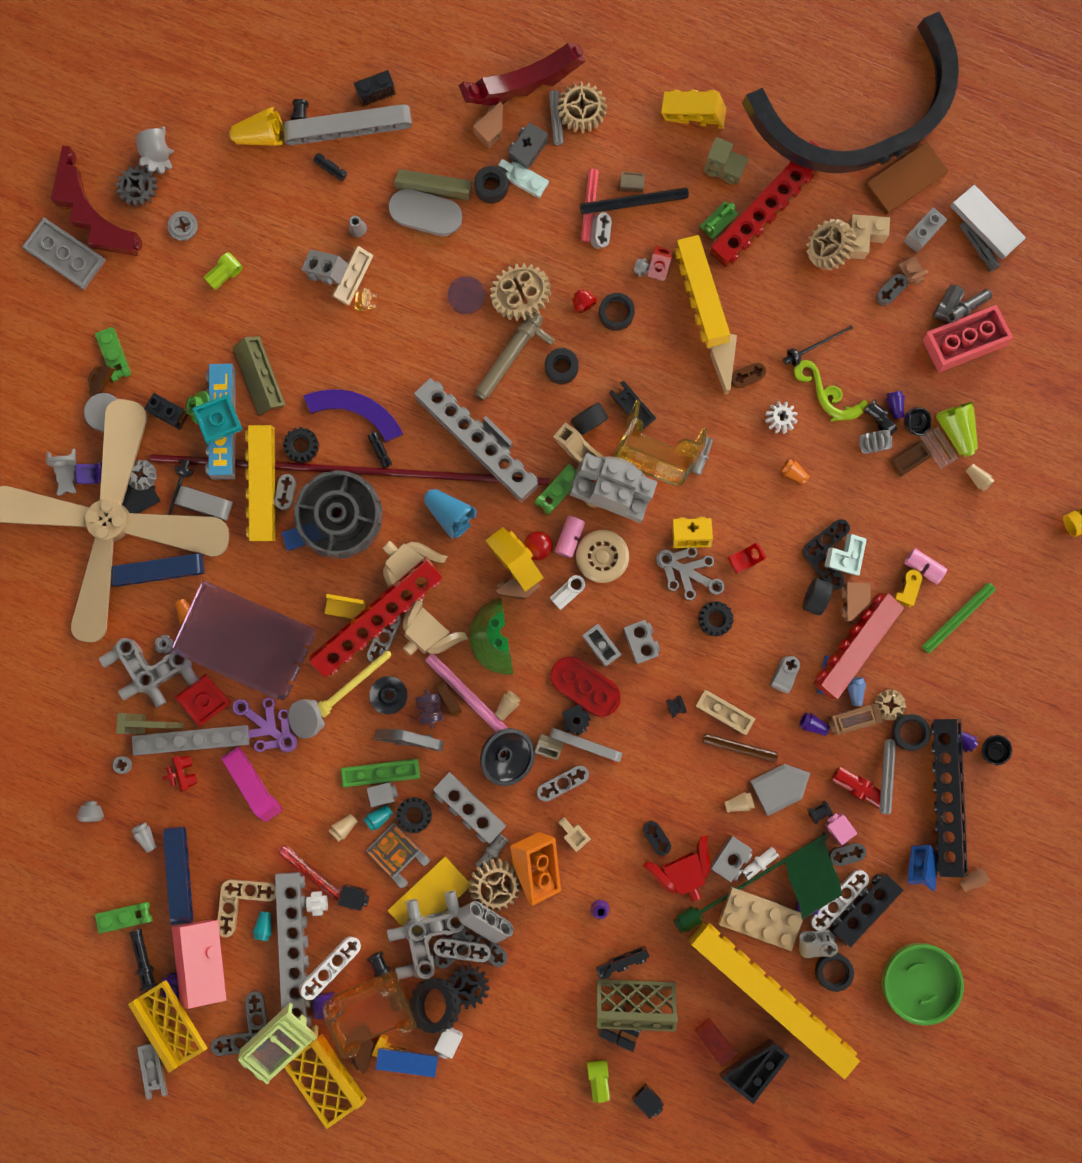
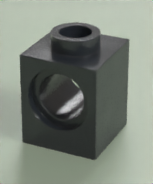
M344 884L338 905L361 911L363 906L367 907L370 898L367 895L368 890Z
M647 1083L632 1096L633 1102L649 1119L653 1116L657 1117L663 1110V1101Z

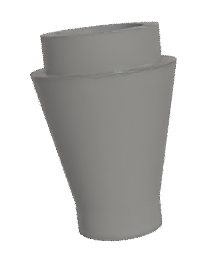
M352 216L349 221V233L354 237H362L367 231V225L358 216Z
M146 822L131 830L133 832L132 836L145 849L146 853L157 847L150 825L147 826Z

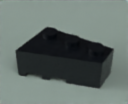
M769 1039L719 1074L726 1083L754 1104L790 1055L772 1039Z

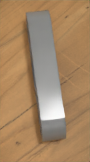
M400 615L397 616V623H393L390 627L394 629L393 633L388 629H382L383 632H387L390 636L387 643H381L379 636L373 639L367 652V658L370 662L375 661L371 653L376 652L378 649L375 646L376 642L386 647L385 650L380 649V655L389 650L401 624Z
M576 766L540 785L537 795L542 801H550L586 782L589 772L584 766ZM577 769L585 771L584 779L576 778L574 779L576 784L572 785V781L567 774L571 773V776L577 774ZM560 778L568 780L569 785L566 789L558 787L557 782ZM554 782V786L559 793L555 794L553 790L549 793L550 797L541 796L542 788L550 789L552 787L550 783Z
M442 937L434 944L435 953L441 957L486 962L491 955V949L485 943ZM445 942V946L451 947L452 943H456L453 949L454 954H450L451 949H445L444 952H440L441 949L437 945ZM464 944L468 947L466 955H459L457 953L459 945ZM471 945L475 946L474 950L480 951L481 947H483L484 951L488 952V954L480 958L478 953H473V957H470Z

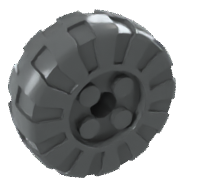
M335 470L315 476L301 489L294 506V520L299 536L310 549L328 558L345 559L362 553L377 538L382 525L383 510L377 492L365 479L348 471ZM341 509L342 515L339 518H334L333 512ZM315 522L318 530L326 538L311 542L305 533L303 525Z

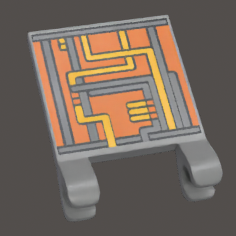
M395 823L366 850L400 888H404L408 881L399 873L415 857L424 866L430 862V859Z

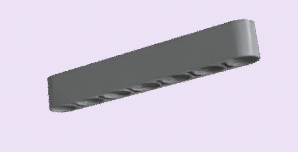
M403 104L286 121L283 123V132L287 145H298L407 129L412 126L410 107Z

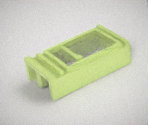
M291 1003L283 1008L249 1040L239 1052L238 1061L240 1064L252 1071L257 1079L264 1081L266 1084L318 1037L319 1027L315 1025L310 1029L306 1026L307 1019L304 1015H301L299 1018L295 1017L292 1014L293 1005Z

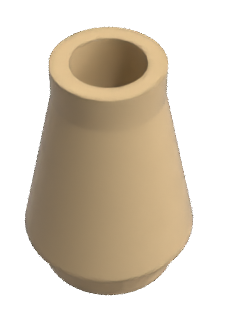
M975 464L966 470V473L977 488L983 492L995 481L992 479V475Z
M508 691L503 695L495 715L504 721L520 705L521 699L511 691Z
M744 792L725 801L728 813L750 811V809L755 808L751 793L746 794Z
M349 814L347 817L331 825L332 828L328 831L339 842L347 837L358 821Z

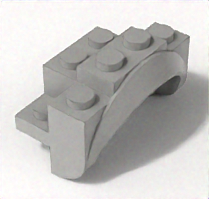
M586 453L576 469L569 495L641 523L647 504L653 498L657 481L647 478L642 471L627 460L612 456L595 457Z

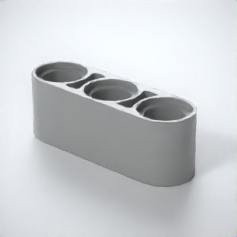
M180 486L174 504L227 521L233 502Z
M473 901L458 910V919L463 925L493 943H499L513 934V926L508 920L477 901Z

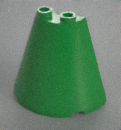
M502 598L484 605L473 618L469 631L470 646L477 660L487 669L500 674H514L508 638L501 635V629L505 626Z

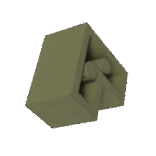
M716 137L707 157L704 172L711 177L722 178L728 184L738 185L748 158L732 152L733 143Z

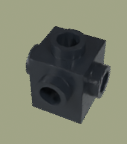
M580 704L562 712L565 719L562 721L566 732L570 731L571 734L576 733L578 736L587 731L586 727L589 726L588 722L591 719L587 710L582 711ZM575 717H578L580 719V723L578 725H575L573 723V719Z

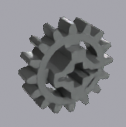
M136 165L135 170L131 166H129L128 172L123 170L124 176H118L117 178L120 182L116 183V186L119 188L117 193L121 196L122 201H126L129 206L133 203L136 208H138L139 203L144 207L146 206V201L152 203L150 198L151 196L156 197L157 195L154 191L158 190L157 185H155L157 180L153 173L148 172L146 167H143L141 170L138 165ZM133 183H135L136 185H138L141 190H139L138 188H136Z

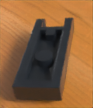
M623 380L620 384L624 390L618 395L611 390L609 394L642 432L656 420V417Z

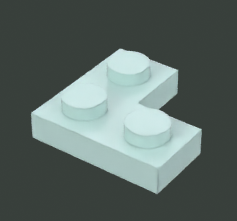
M847 534L844 551L828 548L825 567L853 576H859L867 539Z

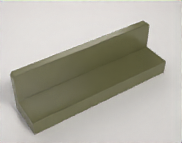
M398 169L397 178L394 179L396 190L412 189L434 196L469 201L472 188V181L402 169Z
M260 336L244 337L233 346V350L258 415H263L272 409L283 408L285 402Z

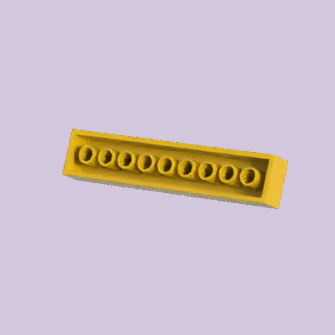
M702 922L688 939L690 944L845 1080L860 1062L856 1057L858 1053L845 1041L841 1044L842 1039L830 1028L825 1030L827 1026L815 1015L811 1017L812 1013L802 1003L798 1002L796 1004V999L786 989L781 991V986L770 975L766 978L764 976L766 972L755 962L751 965L749 963L751 959L740 949L735 951L734 948L736 946L725 936L723 938L719 937L720 932L712 924L706 925Z

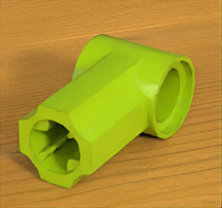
M230 252L222 255L217 262L218 264L203 277L214 290L218 289L230 277L233 278L238 275L243 268Z
M607 1060L587 1062L593 1102L602 1103L609 1101Z

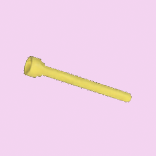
M385 651L330 699L323 702L320 701L318 708L321 716L325 718L329 715L332 706L391 657V652Z

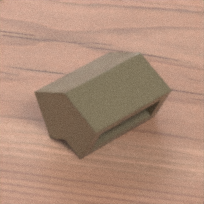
M621 172L620 191L643 193L645 173Z
M541 734L535 753L558 761L564 742Z

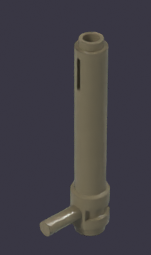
M533 312V318L526 315V320L519 324L517 332L476 388L475 395L483 401L485 398L488 399L526 343L535 334L550 345L554 342L555 339L540 329L543 317L540 314Z

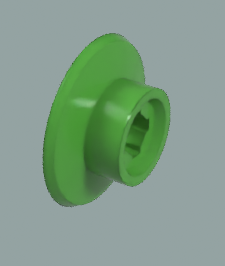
M204 390L197 392L195 396H190L186 402V412L191 415L192 420L196 424L198 422L192 408L210 401L208 393Z

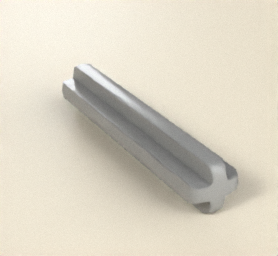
M554 90L549 92L553 142L557 146L563 145L564 139L562 119L558 116V113L561 111L557 110V106L560 105L558 103L559 91Z

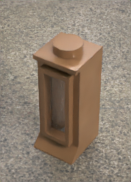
M878 703L830 716L828 725L830 726L831 733L834 732V735H840L882 723L883 719Z

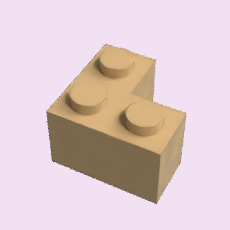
M855 214L851 216L848 224L857 237L854 240L857 245L852 247L855 253H850V258L865 259L869 253L870 242L884 243L889 237L890 217Z

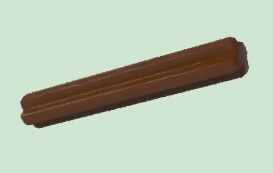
M707 733L703 736L704 744L774 763L778 759L777 752Z

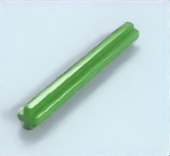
M987 583L922 645L923 650L931 653L993 594L996 588L991 583Z

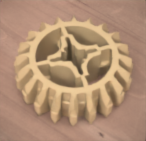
M580 82L577 87L573 83L572 89L567 86L566 92L561 93V98L558 99L560 105L557 106V110L561 112L558 113V116L561 117L563 125L568 124V130L574 127L575 133L578 129H581L583 134L585 129L591 132L592 126L597 129L598 123H603V117L606 116L605 110L607 109L606 98L601 97V90L596 92V85L590 88L589 82L586 86H583V83ZM579 97L578 100L569 103L572 99ZM581 102H582V106H584L583 114H582V109H580ZM593 112H595V114H594L593 116H591L590 118L585 119V117H586L588 114H593ZM571 114L577 115L579 119L573 117Z
M830 219L829 222L824 220L823 225H818L817 230H812L813 236L808 237L810 242L806 244L809 248L806 252L809 255L810 261L816 267L832 271L833 267L839 269L840 264L845 265V260L850 259V253H855L852 247L857 245L854 241L857 237L848 223L839 219Z
M499 858L496 863L493 859H490V864L488 865L483 861L484 867L480 868L477 866L478 873L472 872L471 875L474 879L469 880L470 885H472L469 887V891L472 893V900H476L492 911L496 907V910L500 912L502 906L508 909L507 904L514 905L513 898H519L516 892L521 891L519 886L521 883L514 866H509L508 861L502 864V860ZM505 875H508L510 879L508 888L503 884ZM482 883L487 887L485 896L481 894Z

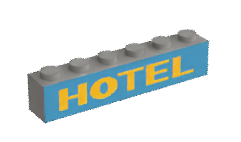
M209 364V371H206L209 389H206V392L210 397V401L228 394L236 411L235 367L233 364ZM235 434L206 444V455L209 456V463H206L205 466L206 474L212 480L235 479Z

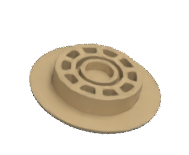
M596 530L587 534L580 541L576 551V561L585 577L594 582L607 583L616 580L625 572L629 563V550L625 541L618 534L609 530ZM613 546L616 551L613 552L611 547Z

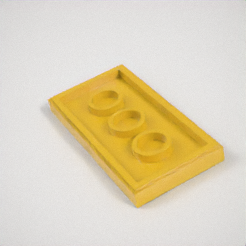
M445 856L388 909V912L403 927L409 918L406 906L407 900L417 899L420 915L422 916L444 912L447 909L444 893L455 890L458 899L471 885ZM414 926L412 928V930L415 933H420L423 931V929L420 926Z

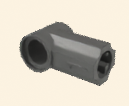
M950 284L942 302L939 303L933 314L934 318L946 324L951 323L948 321L946 314L960 303L965 293L962 287Z

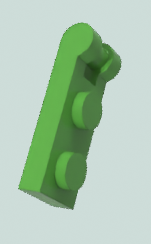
M110 327L95 333L107 366L113 368L122 366V369L117 371L115 368L111 376L113 382L118 381L123 376H131L132 373L115 328Z
M568 464L534 502L537 507L543 508L545 510L544 513L548 516L571 491V482L576 469ZM547 497L553 500L551 504L545 501Z
M149 902L95 914L98 934L152 922L153 918L149 914L148 909L150 908ZM138 910H141L142 917L140 918L137 916Z

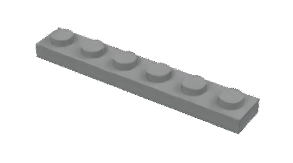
M248 725L132 736L133 755L250 745Z

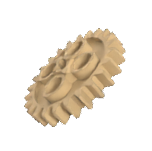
M523 263L521 268H519L518 264L515 265V269L508 266V272L502 270L503 276L497 275L498 281H493L494 287L490 288L492 293L490 297L498 313L501 312L502 317L507 315L509 320L515 316L516 321L519 320L520 316L524 320H526V315L533 318V312L540 314L539 308L545 309L544 302L549 303L548 296H551V285L545 272L540 271L539 267L534 269L533 264L527 268L525 263ZM514 280L518 281L528 302L527 304H524Z

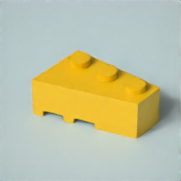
M671 90L670 92L664 91L661 113L665 121L689 124V121L701 122L700 126L706 127L707 123L717 124L719 129H724L726 106L720 93L716 90H707V92Z
M502 527L485 540L496 557L512 573L514 579L519 582L525 592L544 578L532 561L533 555L527 547L525 548L524 544L520 539H517L512 531L508 532Z

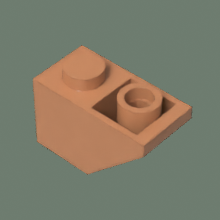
M501 102L497 105H492L483 118L479 117L474 122V134L488 149L503 137V104Z
M512 578L510 581L504 580L498 584L496 593L498 596L526 599L539 590L540 585L536 583L525 592L519 582Z
M847 582L841 587V599H844V606L841 607V618H844V622L852 621L871 602L870 583Z

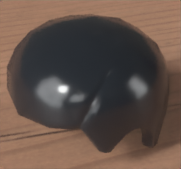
M914 407L906 413L903 424L905 430L911 435L925 436L932 428L930 412L925 408Z
M994 735L985 740L981 752L983 758L989 764L999 766L1005 764L1011 758L1013 750L1011 742L1006 737Z

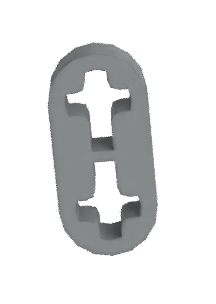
M606 212L595 215L592 220L590 241L596 249L606 247L610 241L612 222L611 217Z
M284 474L278 480L275 505L282 511L289 510L294 501L297 482L290 474ZM287 478H289L292 485H288L287 491H285L286 486L283 484V481H287ZM284 494H286V500L289 502L282 507L279 500H283Z

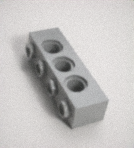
M451 772L433 789L436 792L434 796L441 803L445 801L449 805V811L455 816L459 814L464 819L462 823L468 829L474 828L478 832L476 836L483 843L487 841L490 844L506 827ZM450 791H458L460 794L459 800L452 801L449 798ZM465 804H471L474 807L472 814L464 813L463 806ZM485 817L488 820L487 827H479L477 824L478 818Z

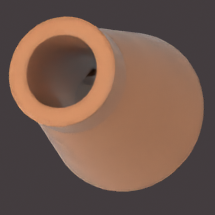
M983 867L974 869L959 883L963 890L967 892L987 885L990 879Z

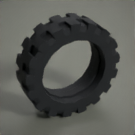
M446 979L423 980L424 982L418 983L417 988L412 991L413 996L409 1000V1003H411V1007H409V1012L412 1013L411 1019L416 1023L418 1029H423V1032H446V1029H451L454 1026L453 1023L458 1021L457 1016L461 1012V1008H459L461 1004V998L458 997L459 992ZM435 988L442 992L446 1002L445 1013L441 1020L436 1023L428 1019L424 1007L428 993Z

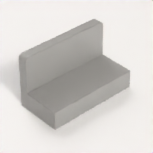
M485 416L483 418L484 421L481 423L484 426L483 430L487 434L492 433L501 447L505 446L510 450L513 447L512 441Z

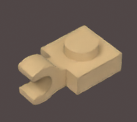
M565 817L559 821V824L567 832L563 837L576 852L591 840L579 824L573 827Z

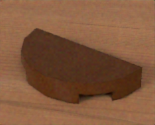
M102 365L95 367L90 372L88 382H90L89 394L91 397L102 393L115 368Z

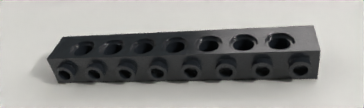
M933 719L931 734L934 735L932 753L935 754V762H933L932 769L933 773L936 774L933 790L937 795V801L934 802V811L937 813L938 819L935 822V831L938 832L936 851L939 852L937 871L940 872V877L964 878L968 876L962 722L961 719ZM945 733H947L950 736V742L948 744L944 743L942 740V737ZM945 753L951 756L950 763H946L943 760ZM946 772L950 773L952 776V780L950 783L946 782L944 779V775ZM946 792L951 793L953 796L951 803L945 799ZM947 812L953 814L954 819L952 822L946 819ZM948 831L954 834L953 842L947 839ZM949 851L955 854V861L948 859L947 854Z

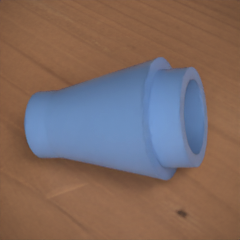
M854 677L848 685L852 706L863 705L866 682H864L862 677Z

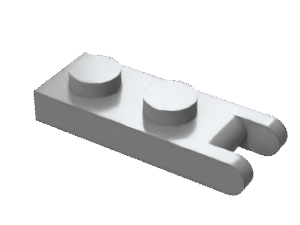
M151 1043L139 1045L137 1050L146 1099H152L151 1091L161 1089L162 1096H167L168 1091L160 1057Z

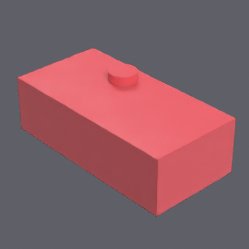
M994 305L961 318L954 323L951 322L928 331L923 339V343L938 373L1008 346L1013 336L998 306Z
M205 920L173 926L172 935L179 1000L182 1007L190 1009L226 1001L218 920Z

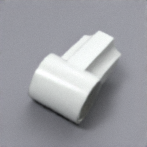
M572 576L550 599L560 610L563 609L584 590L585 581L580 576ZM573 580H580L582 587L578 590L571 587Z

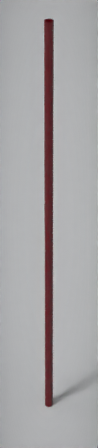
M150 455V462L182 464L183 459L191 461L190 464L206 465V463H209V458ZM235 459V467L249 468V461ZM275 462V469L312 472L339 470L362 475L501 483L493 475ZM514 476L512 478L515 482L523 480L521 476ZM537 477L538 485L548 486L549 478Z

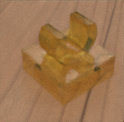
M367 288L357 291L355 310L362 312L366 309L376 308V305L370 303V299H376L377 295L371 294V289Z

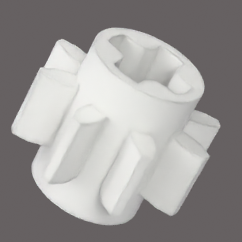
M322 891L312 892L311 897L306 898L307 912H312L313 916H320L324 910H328L327 895L322 896Z

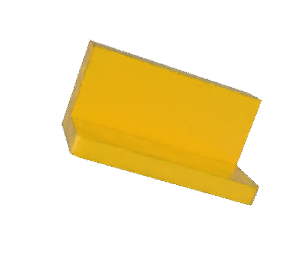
M326 594L327 603L324 614L353 619L366 608L367 602Z

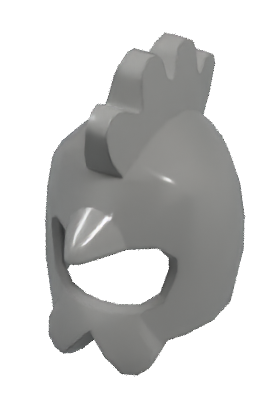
M162 126L161 129H147L136 135V147L141 157L139 165L142 167L146 166L149 172L156 170L158 174H163L165 170H171L172 168L169 156L174 153V150L168 148L165 142V126Z

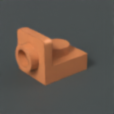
M916 256L897 266L900 273L907 278V286L913 283L914 285L920 284L928 274L927 269L923 271Z

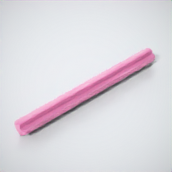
M430 654L426 658V662L496 732L508 728L435 654Z

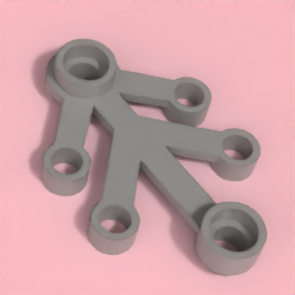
M687 548L676 553H672L670 550L660 551L656 557V562L659 567L665 569L668 579L667 588L670 591H676L679 588V582L674 577L672 569L674 568L680 572L685 590L684 598L688 601L696 597V592L692 589L690 578L708 587L709 592L713 595H719L723 592L724 583L721 580H710L694 571V569L701 567H711L714 564L712 556H705L701 560L682 564L676 560L685 557L694 558L698 553L696 548ZM693 549L695 551V555H689L688 550ZM667 556L669 562L664 563L662 557ZM706 558L711 559L712 563L710 565L705 563ZM671 582L676 583L677 587L675 589L670 587ZM713 584H717L719 586L718 591L713 590ZM688 591H691L693 593L692 598L687 597L686 594Z

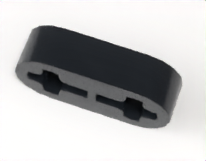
M655 821L646 822L643 826V833L654 851L659 855L668 854L671 850V843L659 824ZM648 825L657 827L655 829L657 837L654 838L651 833L647 834ZM657 839H660L662 843H667L665 851L657 849L659 847Z

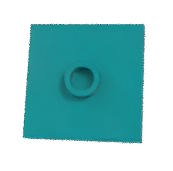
M228 394L192 408L206 444L243 430Z

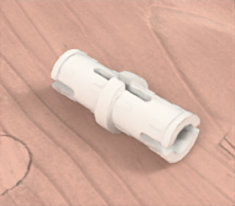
M771 846L765 853L759 857L756 856L752 863L742 869V873L750 880L759 871H764L768 864L779 857L778 853Z

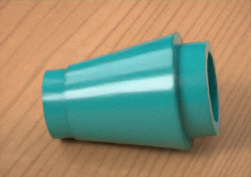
M388 805L367 813L363 820L371 831L378 830L393 813Z
M260 911L252 932L254 934L253 939L269 941L272 913Z

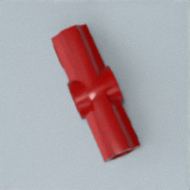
M841 766L835 770L831 781L848 790L851 795L862 801L865 800L880 809V789L873 786V783L859 775L856 776Z

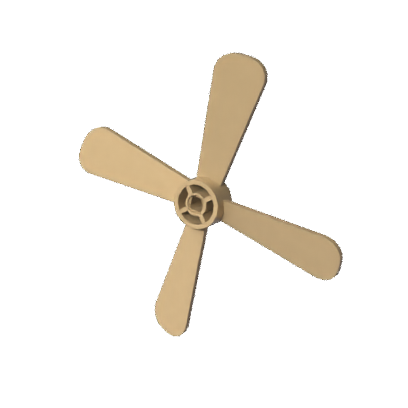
M125 399L112 401L105 411L100 501L93 503L90 508L10 486H0V523L87 527L88 531L95 537L71 623V631L74 637L84 642H97L101 640L107 630L114 541H118L127 534L212 557L222 555L227 550L229 544V529L226 523L219 518L129 513L122 505L147 423V412L144 407L137 402Z

